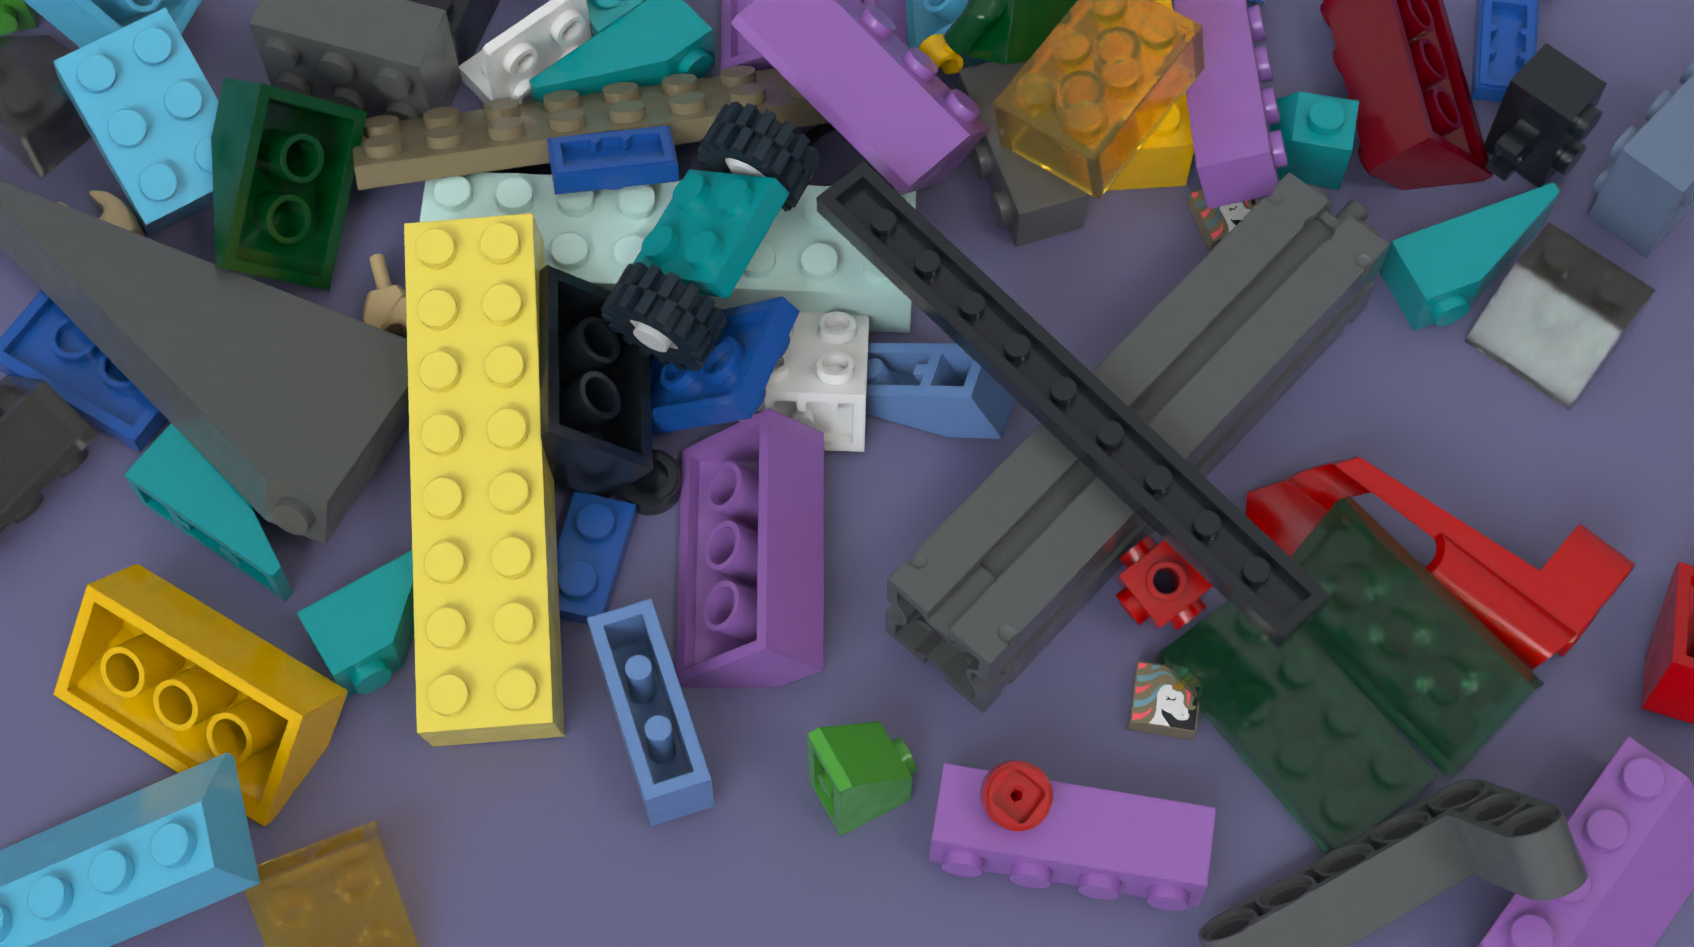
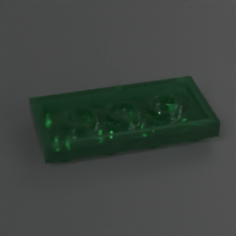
M1351 496L1339 499L1292 554L1291 558L1331 594L1327 606L1300 631L1449 779L1461 773L1545 684Z
M1227 601L1159 653L1156 662L1165 665L1198 701L1199 711L1326 854L1392 817L1428 788L1438 776L1303 628L1279 649L1236 607Z

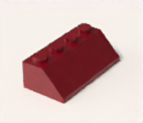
M1323 0L1324 2L1321 3L1320 10L1325 22L1331 28L1336 47L1332 53L1333 60L1337 69L1344 77L1348 93L1346 99L1359 101L1356 127L1361 146L1358 148V156L1367 173L1374 178L1378 177L1400 190L1483 182L1493 177V173L1485 168L1489 159L1443 0Z

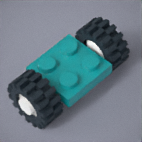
M732 102L730 106L726 103L721 108L697 149L699 151L697 154L698 159L705 163L703 167L706 171L689 169L684 179L677 184L673 191L672 199L654 229L645 237L641 250L633 264L627 265L601 308L603 320L610 322L608 326L614 332L622 333V339L629 345L635 343L641 347L640 352L647 356L650 354L657 356L658 361L665 365H669L672 362L680 370L685 371L688 368L691 371H698L699 368L701 369L727 325L724 312L720 308L713 307L715 301L709 296L727 299L730 297L780 209L790 211L792 207H796L821 162V159L817 158L819 153L816 147L808 146L810 140L804 134H795L793 132L794 125L787 120L783 124L775 120L776 114L766 110L764 114L760 113L756 105L747 103L743 107L740 102Z

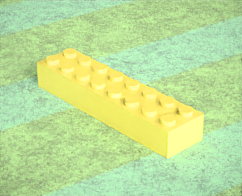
M533 213L404 223L417 734L432 747L565 737L554 479L541 440L540 270L545 267L544 240Z

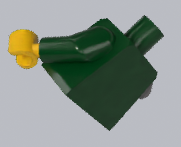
M968 0L963 13L945 32V35L934 34L929 36L920 44L918 49L928 55L938 68L941 67L945 74L951 75L958 73V70L962 69L963 58L960 54H966L967 52L970 57L1004 65L1093 51L1090 12L1096 10L1100 0Z

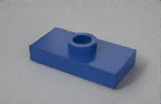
M1539 0L1477 1L1471 99L1501 103L1510 80L1537 53Z
M670 126L547 139L548 157L555 195L603 189L618 190L624 187L679 181L678 161Z

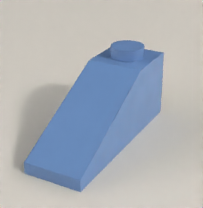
M868 343L866 415L945 437L1003 438L1016 399L957 343Z

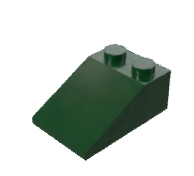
M231 78L223 79L211 136L216 267L330 290L355 173L353 148L361 145L368 111L264 83Z

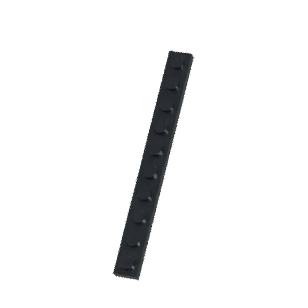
M863 161L816 197L817 212L1279 649L1327 606L1331 597L1327 590L869 165Z

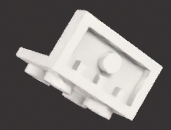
M550 0L488 42L482 51L459 66L462 81L484 104L502 98L516 99L519 101V104L533 102L529 80L592 38L587 0Z
M840 311L829 313L799 312L789 334L790 344L788 349L777 361L765 387L766 397L764 402L753 415L770 408L823 432L824 451L865 452L869 316L848 314Z

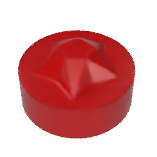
M1007 760L995 765L984 777L980 789V801L985 814L998 826L1011 831H1026L1036 827L1047 817L1053 802V791L1048 777L1040 768L1021 760Z

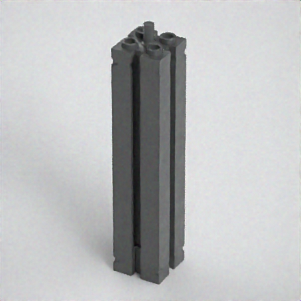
M1290 172L1273 188L1271 196L1263 198L1092 371L1103 384L1205 478L1342 334L1345 325L1352 323L1366 309L1375 285L1371 279L1380 271L1390 245L1380 238L1377 231L1371 225L1364 222L1368 218V213L1362 204L1353 200L1349 201L1334 217L1329 213L1332 206L1327 195L1318 187L1305 184ZM1040 424L917 548L916 556L910 561L905 560L887 579V601L892 605L886 610L885 631L923 663L929 659L944 672L945 682L984 713L1001 695V690L1005 684L1012 683L1124 565L1119 558L1155 531L1050 431Z

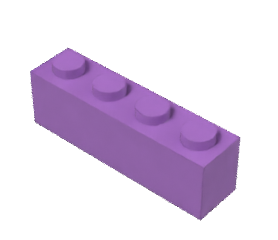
M1173 0L1196 168L1207 207L1211 209L1270 196L1273 188L1279 183L1277 168L1288 166L1281 130L1270 131V125L1281 123L1274 87L1263 89V83L1273 81V74L1267 46L1256 47V42L1267 40L1260 5L1248 7L1247 0Z
M943 764L929 862L942 864L941 868L945 872L962 877H978L982 875V871L1010 875L1009 879L1011 882L1028 888H1047L1051 882L1077 886L1080 894L1101 900L1116 899L1119 897V894L1147 898L1146 903L1151 907L1166 911H1183L1188 908V905L1199 907L1208 886L1216 807L1050 781L1053 791V802L1047 817L1032 829L1011 831L992 822L982 808L980 789L982 781L989 770Z

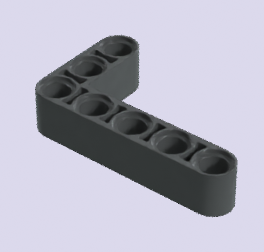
M1468 779L1450 784L1217 915L1201 927L1198 938L1202 947H1349L1472 875L1528 899L1545 901L1563 897L1580 888L1588 879V872L1561 808L1485 780Z

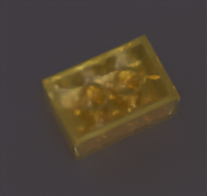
M1078 0L993 102L1000 144L1099 200L1204 70L1202 25L1154 0Z

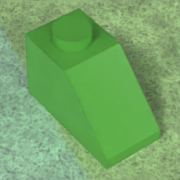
M880 721L819 727L807 733L809 782L839 836L911 800L912 775L917 773L916 764L904 741L900 737L891 740Z

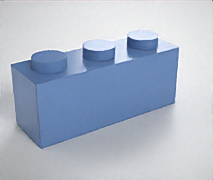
M650 598L588 617L587 621L594 651L650 827L715 807L712 780L652 599Z

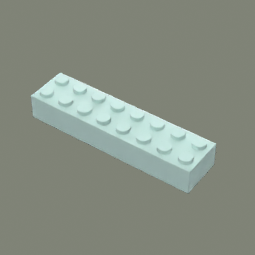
M482 172L426 180L419 222L533 213L544 240L545 266L550 265L612 291L627 265L633 264L641 250L645 237L654 229L672 199L675 187L681 180L624 187L618 190L603 189L557 195L554 193L552 175ZM808 185L795 208L792 207L790 211H784L781 208L730 297L727 299L709 296L715 301L713 307L720 309L783 296L800 312L829 313L840 311L848 314L868 315L869 331L910 333L912 301L817 212L816 197L831 186ZM916 191L901 195L916 209Z

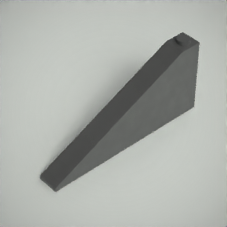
M0 180V247L266 521L278 525L288 533L303 535L326 544L409 423L407 339L234 271L218 268L216 264Z

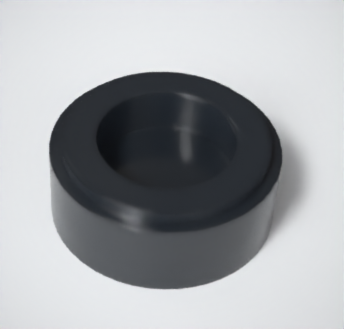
M653 449V470L619 491L622 501L636 504L638 514L657 515L666 512L676 504L681 495L682 480L680 468L675 459L668 453Z

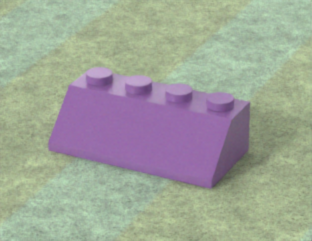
M755 0L739 12L730 23L901 195L944 182L990 130L978 117L981 114L978 105L962 91L957 89L951 90L936 76L938 67L934 61L921 50L915 47L908 48L893 33L896 30L894 22L883 11L872 5L866 6L861 0Z
M767 408L753 415L751 419L742 420L682 449L676 674L680 686L684 688H778L824 670V433Z
M1628 736L1566 819L1588 872L1586 882L1574 892L1553 900L1536 901L1513 893L1475 947H1654L1694 889V786L1690 779Z

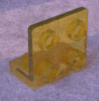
M377 820L258 864L257 870L260 884L244 890L265 947H420L387 860L386 843Z

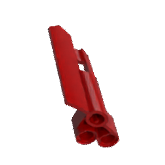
M1358 456L1310 467L1287 476L1278 482L1247 492L1246 516L1331 594V600L1476 711L1555 653L1563 658L1636 565V563L1580 523L1540 571ZM1366 493L1375 494L1435 540L1436 553L1433 560L1425 566L1340 501Z

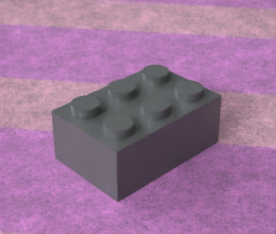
M260 0L249 22L271 86L368 111L366 118L379 115H394L399 120L421 118L423 113L430 109L450 107L462 82L446 10L408 0Z

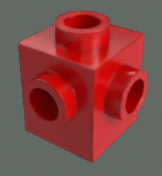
M1149 534L1119 558L1127 569L1115 577L1123 588L1115 594V597L1138 626L1149 620L1153 627L1157 629L1169 621L1177 631L1207 607L1200 596L1213 586L1165 540L1157 544ZM1157 571L1167 573L1172 579V588L1168 594L1160 593L1154 586L1153 578Z

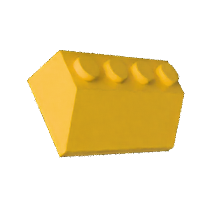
M137 563L87 584L53 695L177 773L226 752L234 755L246 816L262 826H266L274 820L329 746L348 690Z

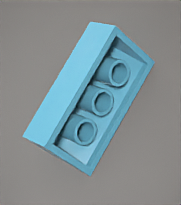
M226 752L0 850V947H110L260 884L234 755Z

